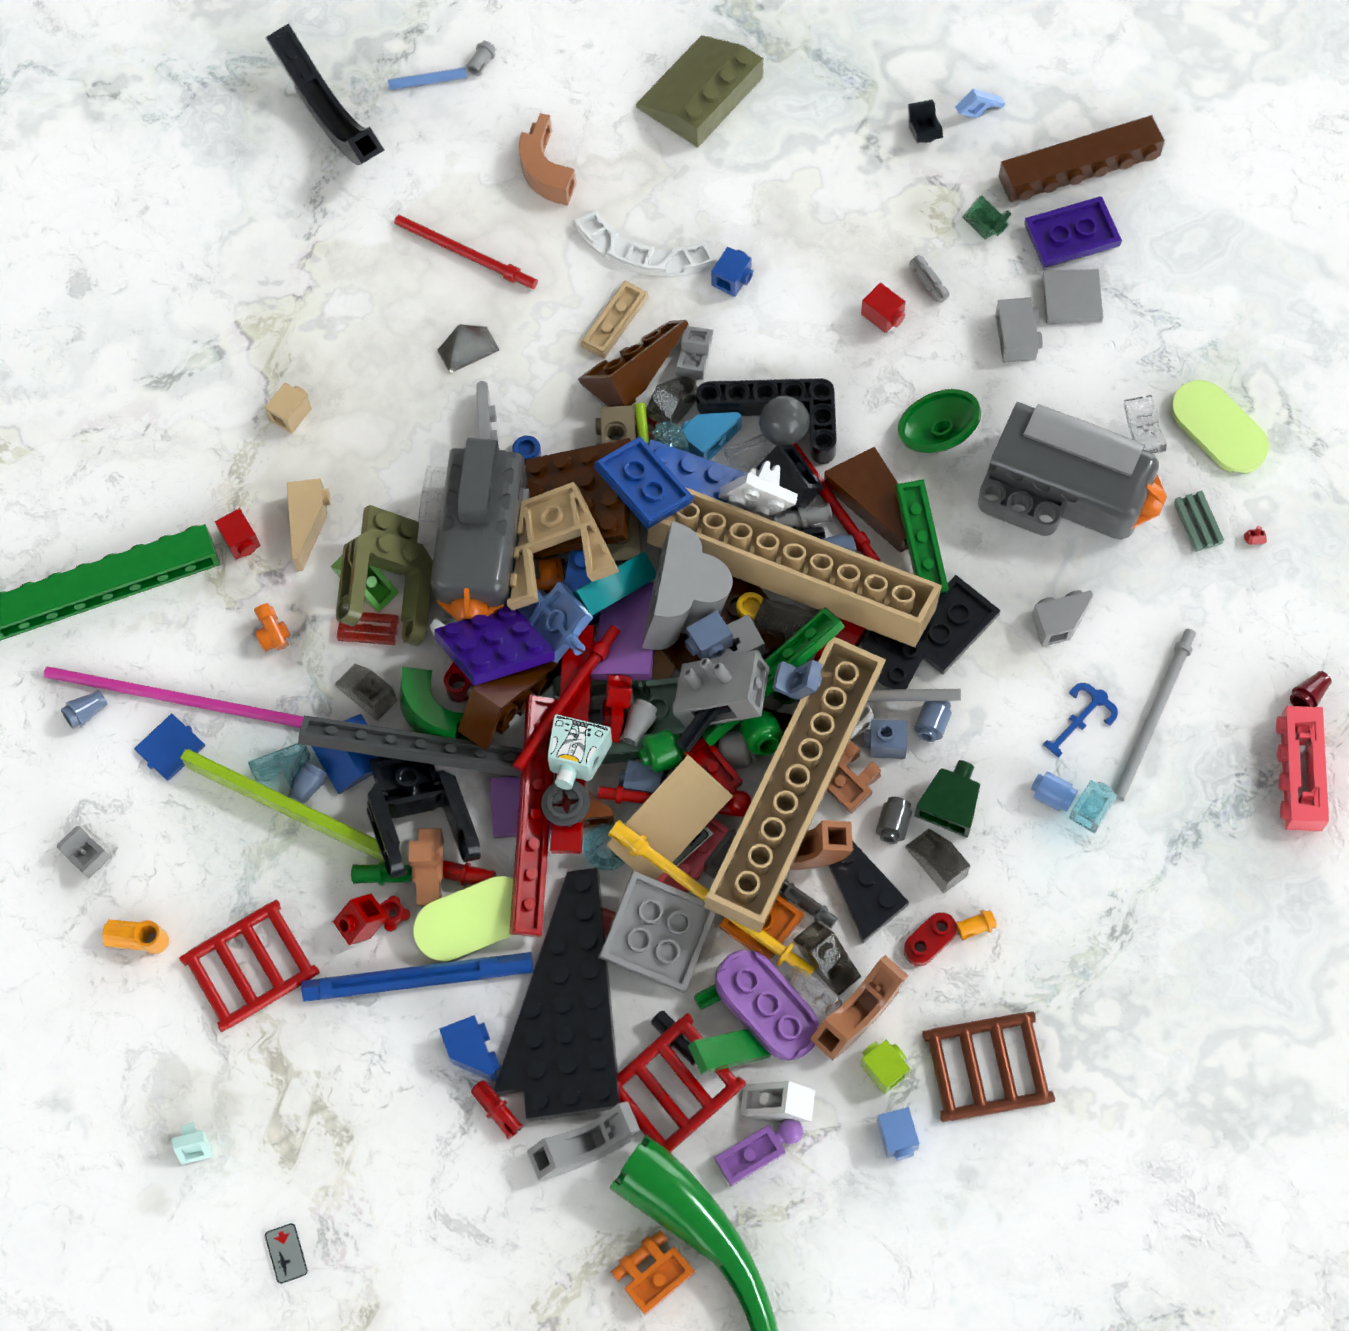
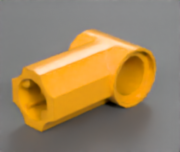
M108 919L102 932L103 945L105 947L142 950L150 954H159L167 948L169 943L167 932L150 920L132 922ZM152 932H156L155 939L150 943H146L147 936Z

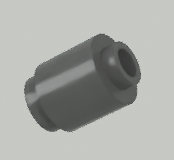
M893 796L889 797L887 802L883 804L876 827V833L882 841L896 844L898 841L905 839L912 816L911 803L908 800Z

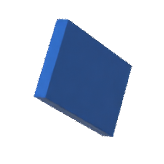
M641 436L597 460L594 464L595 470L647 530L693 502V495Z

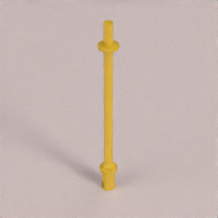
M621 820L616 822L608 834L609 837H612L629 850L628 854L632 857L635 855L643 856L705 902L709 892L707 888L652 849L647 841L648 837L644 834L640 836L622 823ZM730 920L779 956L776 965L780 966L785 961L807 978L815 970L813 966L791 951L795 946L793 942L789 943L786 947L763 929L759 933Z

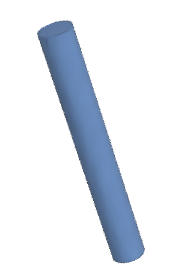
M466 67L388 79L389 90L467 78Z

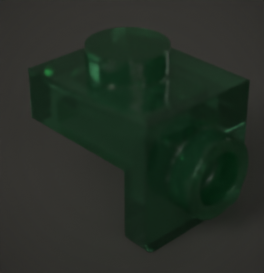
M981 195L973 202L962 218L984 239H987L994 234L999 236L1007 228L1008 223L1006 221L1012 213L1006 210L1001 214Z

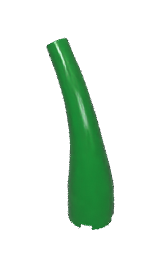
M645 1135L609 1189L710 1260L721 1271L736 1294L751 1331H778L774 1312L759 1271L727 1215L706 1188L675 1156L652 1138Z

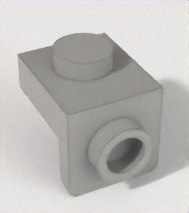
M76 826L56 846L88 878L111 858L80 826Z

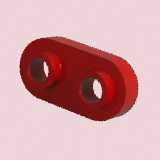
M938 912L930 916L906 940L904 955L907 961L915 966H924L931 962L954 939L957 931L954 918L944 912ZM944 923L947 926V930L939 931L936 925ZM916 944H923L926 950L918 952L914 946Z

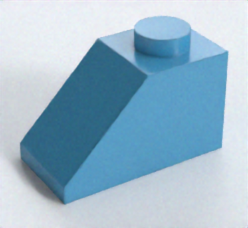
M738 412L697 414L691 421L687 420L680 427L678 432L679 446L688 453L711 460L742 429V415Z

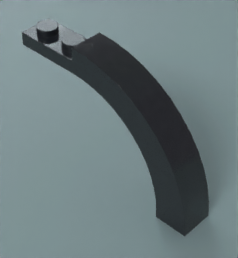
M289 23L266 36L268 44L293 82L296 92L317 123L343 155L354 164L361 165L384 151L371 127L364 128L357 123L335 97Z

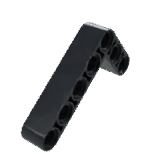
M815 378L708 381L698 386L696 401L697 410L700 414L738 412L742 416H760L764 405L778 396H798L797 400L804 404L809 413L811 458L819 464H827L835 458L837 442L835 391L833 384L829 380ZM822 394V395H825V396H827V397H825V398H818V397H816V396ZM768 396L770 399L763 400L760 397ZM708 397L714 398L713 401H705L703 399ZM741 397L743 399L737 401L733 400L732 398ZM825 419V420H827L828 422H827V423H819V422H817V420ZM820 444H826V445H828L829 447L823 449V448L818 447V445H820Z

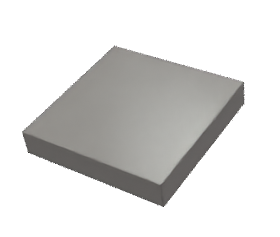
M1099 269L1043 271L1046 323L1102 322L1103 308Z

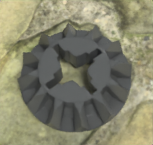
M574 781L573 787L570 790L562 789L553 783L544 792L541 805L547 820L554 823L557 827L567 826L570 828L573 824L582 823L585 815L589 813L591 800L586 788L577 781ZM564 793H566L570 802H575V804L570 805L568 814H566L563 807H558L559 804L563 803Z

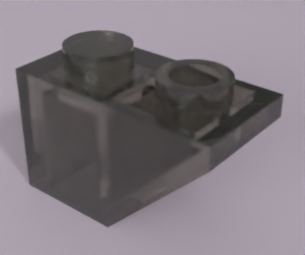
M682 376L658 384L647 405V417L665 428L678 424L696 402V391L698 388L696 382L689 377Z
M354 664L335 683L339 690L377 722L398 701L393 688L371 669L358 664Z
M815 920L793 939L806 962L815 968L814 971L837 996L862 977L835 933Z

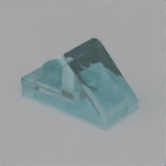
M296 743L251 760L248 764L257 782L274 780L280 773L284 772L287 783L291 788L300 766L303 767L307 761L309 762L311 753L307 745Z

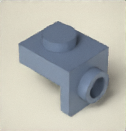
M810 660L799 667H795L786 662H781L777 667L773 689L795 700H800L816 692L820 687L822 681L820 673L823 664Z

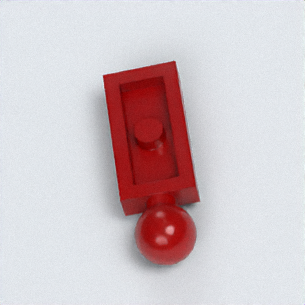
M703 738L697 741L690 752H685L683 758L685 759L689 755L733 795L728 801V807L734 814H745L752 799L748 793L737 790L743 784V780L714 745L710 747Z

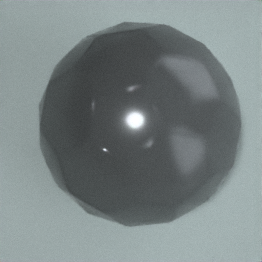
M778 396L764 405L760 413V430L765 439L774 445H794L805 437L809 429L810 418L806 407L799 400L790 396Z

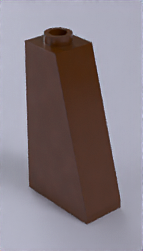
M875 447L825 471L824 482L841 502L896 550L902 552L908 549L894 488L898 482Z

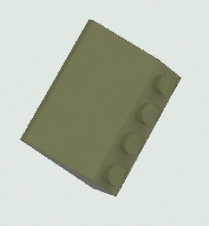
M701 35L636 103V108L698 148L762 80L763 58L741 44Z

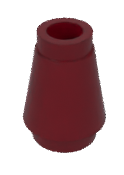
M1318 671L1293 688L1292 695L1290 696L1291 704L1293 706L1317 707L1332 683L1330 676L1323 671Z

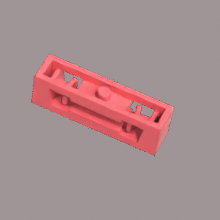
M1286 706L1281 716H1278L1276 720V732L1281 734V744L1278 745L1277 759L1278 762H1282L1283 773L1279 774V790L1284 791V801H1281L1280 818L1285 819V830L1323 831L1329 822L1323 707ZM1309 740L1310 746L1306 750L1308 792H1302L1298 798V791L1301 788L1299 745H1306Z

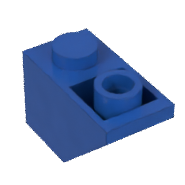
M475 1015L439 1028L453 1065L492 1082L498 1079L495 1070L501 1069L495 1051L488 1052L485 1042L490 1040L484 1022L478 1024Z

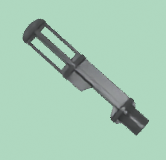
M787 880L784 881L779 892L784 899L789 900L814 917V921H821L830 928L835 925L838 918L828 912L827 906H822L795 887L794 883H789Z

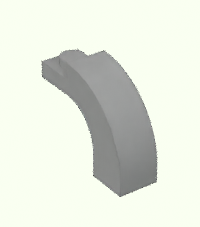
M622 1102L596 1120L580 1128L543 1138L528 1149L527 1153L538 1180L578 1169L617 1151L630 1143V1138L638 1133L640 1129L629 1102Z

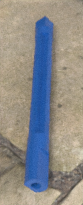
M532 952L305 980L301 984L303 1002L527 974L534 972Z

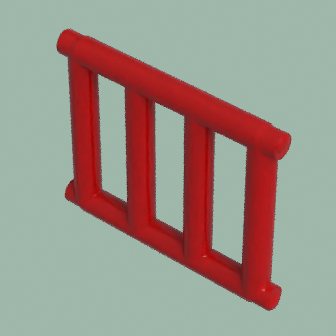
M277 899L179 957L184 966H189L219 1019L217 1024L220 1032L232 1028L301 986L302 981L311 980L320 974L318 967L314 964L311 966L279 911L281 907ZM268 917L300 970L299 973L286 981L281 977L253 926ZM241 933L273 986L271 990L259 997L255 995L226 942ZM214 949L246 1002V1005L231 1014L199 958Z
M689 1013L678 1019L618 1073L621 1103L629 1102L642 1133L652 1138L670 1153L746 1085V1082L738 1076L736 1078L728 1068L714 1071L726 1087L711 1098L672 1050L669 1044L682 1033L691 1043L695 1040L704 1039L692 1025L694 1020ZM658 1054L663 1057L702 1106L690 1119L685 1116L646 1067ZM635 1075L639 1077L679 1127L666 1140H664L622 1087Z

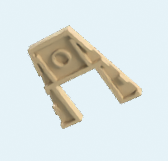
M574 482L521 502L517 529L519 543L518 547H515L514 550L516 564L514 573H511L509 585L512 587L511 598L507 599V606L512 611L539 601L533 553L579 536L582 537L587 577L592 582L619 572L578 486Z

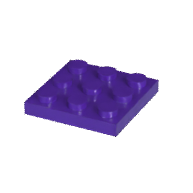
M502 607L498 612L489 616L476 615L472 620L466 619L456 623H449L446 626L434 629V639L474 686L555 660V650L518 609L512 611L509 607Z

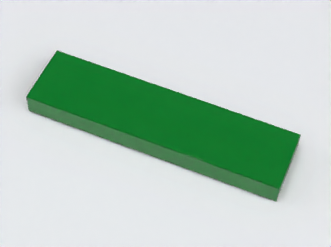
M924 479L896 484L894 488L913 573L916 576L942 585L940 593L947 592L949 590Z

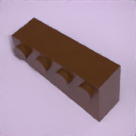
M562 658L558 663L551 661L476 686L472 684L467 692L469 699L458 731L486 751L493 744L492 738L496 732L502 735L509 728V723L516 714L521 717L526 712L527 696H542L553 685V679L561 675Z

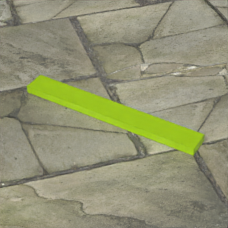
M185 749L180 757L188 769L383 862L375 838L189 749Z

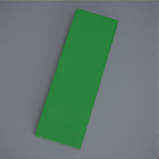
M748 1029L695 1040L688 1045L701 1074L768 1059L772 1056Z

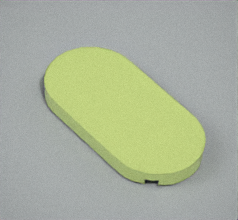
M1196 380L1182 385L1176 391L1172 402V416L1175 422L1219 467L1228 472L1234 473L1236 471L1244 474L1257 470L1264 463L1269 451V442L1265 432L1220 387L1208 381Z
M506 876L491 877L425 905L417 915L413 929L414 939L419 949L426 956L434 960L450 961L513 936L509 934L513 878Z

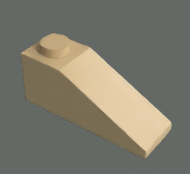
M321 478L287 482L292 560L297 571L304 570L327 518V505H331L329 488L324 489Z

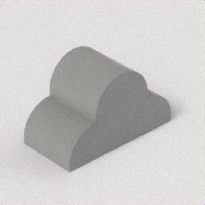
M672 521L659 556L642 648L649 650L669 648L675 644L681 633L686 634V627L715 611H718L721 615L733 584L732 575L728 567L718 558L702 553V543L698 535L691 528L678 522Z

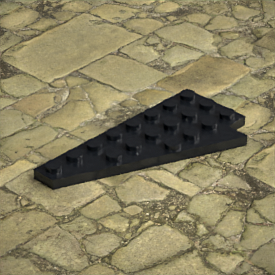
M597 867L571 871L566 874L495 1085V1093L497 1095L524 1092L525 1114L528 1122L607 1111L621 1103L608 962L598 958L605 942L600 876Z

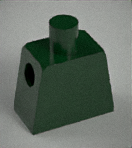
M959 760L953 772L941 768L917 803L914 817L968 838L980 789V784L970 779L975 767L969 762Z

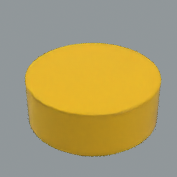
M754 592L742 594L736 602L738 617L742 618L749 614L753 623L761 620L765 614V601L762 596Z

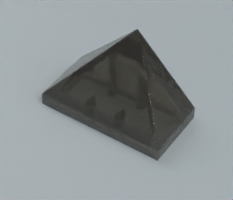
M459 324L437 351L451 374L499 351V347L487 327Z

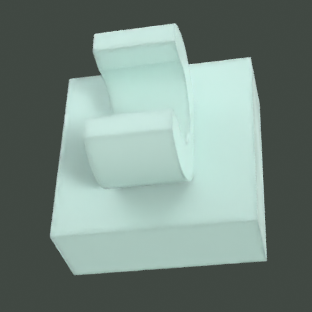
M194 1122L182 1125V1136L172 1138L173 1150L181 1165L213 1157L212 1146L204 1130L196 1131Z

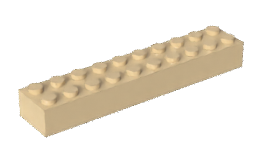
M689 488L686 489L693 495V502L648 529L647 543L662 549L672 521L684 524L698 535L702 543V553L712 555L721 560L728 567L733 577L820 611L826 607L838 618L912 647H916L936 611L942 585Z
M833 637L827 643L818 661L823 664L820 673L822 677L821 685L816 692L800 699L706 896L705 908L761 933L879 679L886 659L836 637Z

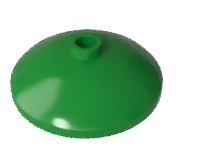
M959 389L940 390L923 396L910 405L901 416L898 424L899 437L907 448L916 452L938 453L952 449L969 438L977 428L981 419L979 402L971 393Z

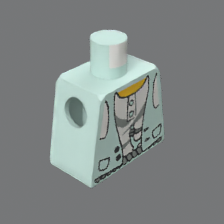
M555 714L548 751V762L550 771L557 773L555 784L558 787L570 790L576 778L586 781L593 778L612 745L611 727Z

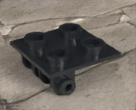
M870 631L861 649L886 659L877 681L878 683L890 689H907L929 645L918 641L916 647H912Z

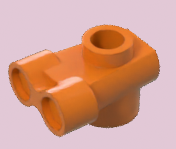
M265 603L256 607L254 612L259 621H261L263 628L255 631V634L264 651L267 652L273 648L279 651L289 646L286 638L291 636L284 621L278 622L273 606Z

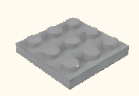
M633 871L598 958L684 993L687 990L716 913L705 908V902L700 898Z

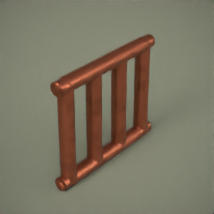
M1034 1011L922 1031L924 1041L929 1042L943 1110L940 1111L942 1122L1055 1102L1053 1091L1048 1090L1033 1023L1036 1022ZM1021 1026L1036 1093L1021 1096L1017 1095L1002 1030ZM990 1031L1005 1098L987 1102L972 1034ZM954 1037L960 1038L974 1104L955 1107L941 1043L943 1039Z

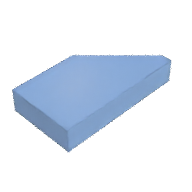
M972 89L955 108L961 115L977 118L985 114L984 110L994 106L1002 108L1005 103L999 96Z

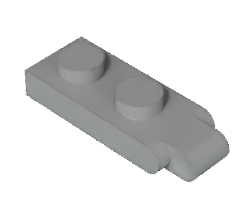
M480 381L476 385L479 438L498 440L497 430H492V422H497L495 405H490L487 383Z

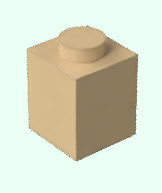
M285 382L265 406L269 420L291 434L312 409L308 394L299 386L292 387Z

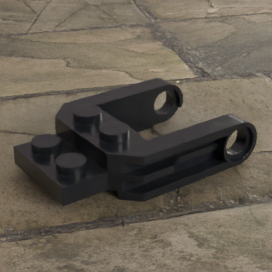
M388 757L370 759V769L375 784L367 795V814L390 879L407 874V868L403 867L399 850L400 841L392 818L433 811L438 807H442L445 811L463 862L480 859L481 850L478 836L455 775L444 770L438 772L434 765Z

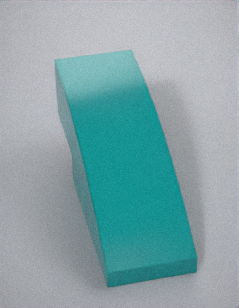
M645 551L617 566L618 573L593 582L591 581L572 592L591 616L655 579L656 571Z

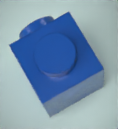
M727 246L711 271L712 286L736 297L742 286L748 285L754 271L751 269V257L741 250H734Z

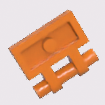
M661 1230L651 1238L648 1235L641 1241L642 1245L629 1256L624 1255L618 1260L620 1264L610 1271L618 1282L627 1274L631 1276L633 1281L624 1290L644 1315H647L695 1274L693 1268L675 1246L665 1254L660 1250L659 1247L668 1240ZM651 1255L656 1262L641 1273L637 1266Z

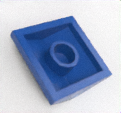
M362 714L344 720L345 722L368 725ZM311 746L339 795L372 776L370 759L381 757Z

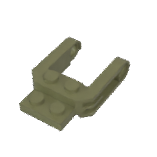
M372 505L364 508L361 535L343 547L336 607V620L350 626H355L359 622L364 608L368 565L398 575H405L401 622H403L402 640L404 643L418 646L422 643L427 631L433 560L423 544L417 543L418 521Z

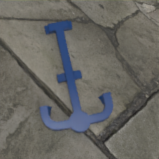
M1087 683L1076 684L1069 694L1077 698L1078 692L1084 690L1092 696V702L1078 717L1073 714L1070 716L1069 720L1072 723L1054 743L1046 740L1043 745L1059 758L1063 752L1058 747L1077 727L1083 730L1087 726L1083 721L1097 706L1104 705L1110 710L1111 716L1104 720V722L1111 726L1118 716V709L1108 700L1106 691L1096 690Z

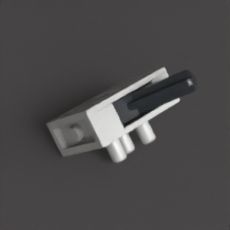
M757 650L710 659L703 658L700 661L682 664L680 677L677 680L676 698L672 705L675 717L686 728L676 742V745L681 750L687 753L690 752L709 725L760 717L762 715L770 667Z

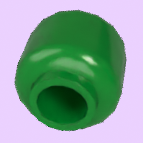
M762 711L760 717L744 719L740 726L741 736L747 749L756 755H770L774 753L783 737V731L777 718L768 711Z
M663 730L645 736L642 740L643 748L638 749L643 767L648 765L654 773L677 767L681 763V757L685 756V752L676 745L680 738L679 735H674L670 730Z

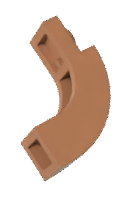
M540 113L537 122L532 123L530 133L521 132L519 153L523 175L529 186L537 194L549 201L568 206L576 186L574 168L555 164L544 156V151L552 133L550 115Z
M821 820L815 828L807 831L790 870L827 866L848 857L853 852L852 822Z
M886 955L883 956L847 1001L823 1020L810 1040L833 1061L876 1021L897 996L898 990L909 976Z

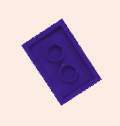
M1102 196L1025 218L1024 221L1025 228L1043 268L1119 247L1122 242Z

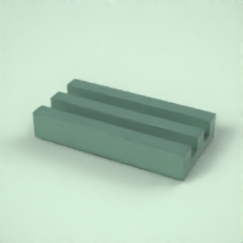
M1202 490L1198 491L1195 495H1192V493L1188 494L1185 498H1175L1174 505L1195 552L1223 544L1224 538ZM1196 502L1198 503V505H1199V507H1200V510H1201V512H1202V514H1203V516H1204V519H1205V521H1206V523H1207V525H1208V528H1209V530H1210V532H1211V534H1212L1213 540H1212V538H1211V536H1210V534H1209V532H1208V529H1207V527H1206V525H1205V523H1204V520H1203V518H1202V516H1201V514H1200V511H1199V509H1198V507H1197V505H1196ZM1185 505H1189L1196 525L1205 542L1201 543Z

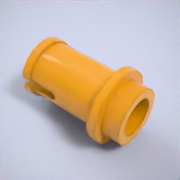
M984 909L980 910V914L956 922L957 931L962 941L985 931L991 933L993 932L992 929L997 927L992 911L988 910L985 912Z

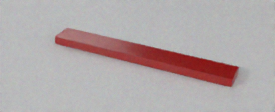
M587 625L578 636V639L585 646V651L581 650L583 652L581 655H575L572 649L569 648L562 657L560 696L590 655L589 650L594 645V625ZM591 675L562 716L589 722ZM575 779V781L586 788V780ZM564 793L563 803L559 804L558 807H563L566 814H568L570 805L575 804V802H570L566 793ZM584 818L582 823L573 824L570 828L567 826L557 827L552 823L550 844L552 854H582Z
M535 695L527 696L523 749L558 699ZM552 730L521 772L509 932L512 935L537 938L542 936L550 821L547 820L543 813L541 802L544 792L553 783V772L550 771L548 762Z

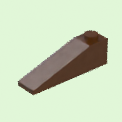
M687 320L669 321L642 337V344L639 343L629 348H623L619 351L621 354L619 358L609 363L607 360H603L579 377L580 384L608 407L632 406L636 402L635 398L646 390L689 325Z

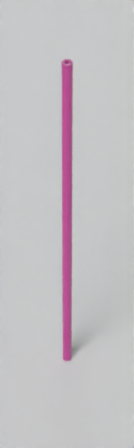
M49 666L44 670V677L298 728H301L304 719L303 716Z

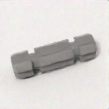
M920 255L915 256L909 262L910 267L914 272H917L918 278L927 290L931 291L935 301L939 303L945 301L950 295L949 291L942 285L941 280L933 269L928 266L924 257Z

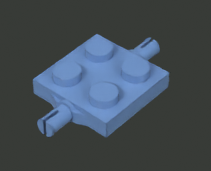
M558 582L546 596H543L541 591L537 589L539 601L535 603L536 608L528 622L555 650V660L553 662L558 663L569 648L572 649L575 655H581L583 653L581 650L585 651V646L578 639V636L593 617L567 585Z

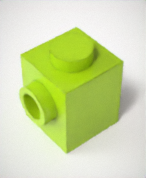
M887 1039L881 1044L875 1041L862 1052L864 1057L861 1060V1067L884 1095L909 1076L910 1067L904 1061L906 1056L897 1044L891 1045Z

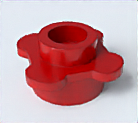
M390 896L380 905L388 916L384 922V929L386 931H395L399 923L410 918V911L403 908L400 898L397 896ZM391 911H394L395 915L390 916L389 913Z

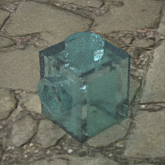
M1090 780L1072 808L1069 819L1095 834L1112 808L1117 795L1113 793V790L1108 785Z

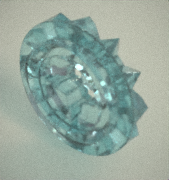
M662 421L656 424V428L651 432L654 441L689 453L687 438L678 425L671 421Z
M601 823L598 827L590 829L588 836L584 839L585 856L598 869L614 870L625 864L613 851L611 852L612 856L609 857V853L604 848H599L604 844V836H607L609 841L612 839L608 834L615 823Z

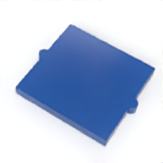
M171 713L134 750L148 762L147 766L150 769L154 768L164 779L169 781L185 766L180 758L185 749L199 753L206 745L192 732L190 726H185Z

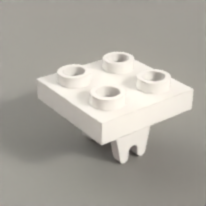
M765 461L757 476L756 469L752 468L747 474L722 486L718 498L738 508H744L754 514L769 518L796 505L798 494L780 487V466H774L771 471L770 462Z

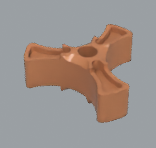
M442 828L419 829L418 841H409L408 857L409 865L412 868V882H416V906H425L434 900L442 898L441 882L444 879V839Z

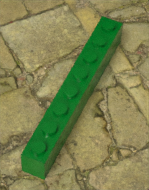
M206 524L188 527L185 531L174 535H164L157 541L135 545L130 550L119 554L106 555L103 559L92 563H82L76 566L75 569L63 573H53L43 580L27 582L19 588L7 592L1 591L0 641L220 566L217 551Z

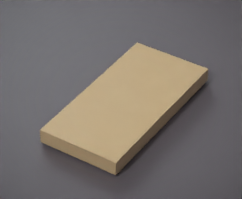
M687 755L625 825L640 836L644 834L648 837L649 846L673 863L733 795L694 759ZM612 838L606 844L634 871L655 880L662 875L663 871L643 856L635 855L632 857L628 854L629 850Z

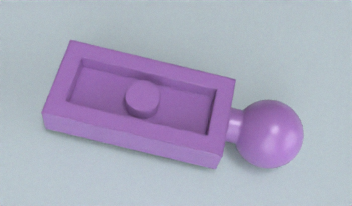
M786 1119L781 1122L778 1132L774 1134L771 1127L767 1125L714 1157V1160L730 1187L784 1156L786 1152L781 1144H795L799 1142L803 1136V1127L797 1120Z

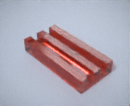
M363 612L359 620L389 623L390 627L372 624L350 626L339 622L337 631L338 641L383 645L396 644L395 637L398 631L397 624H399L398 615Z

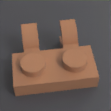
M852 741L848 743L827 788V791L850 814L872 795V790L868 786L881 777V769L873 761L858 776L847 767V765L853 763L860 756L858 753L860 749Z

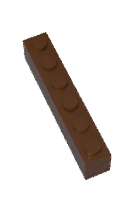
M1150 115L1001 161L998 177L1010 203L1018 200L1024 201L1043 192L1050 193L1057 188L1069 184L1076 185L1085 179L1102 177L1108 172L1127 169L1143 161H1153L1161 156L1165 140L1153 116Z

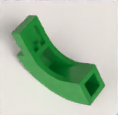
M403 667L399 702L402 714L410 727L417 733L470 740L458 731L463 713L447 710L434 699L431 692L432 670Z

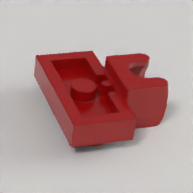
M608 675L606 698L603 700V726L611 727L612 742L620 743L624 709L630 708L632 678L628 676Z

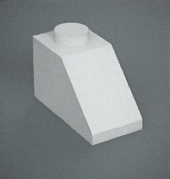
M790 1081L747 1084L743 1089L740 1116L782 1122L786 1119L812 1122L815 1090Z

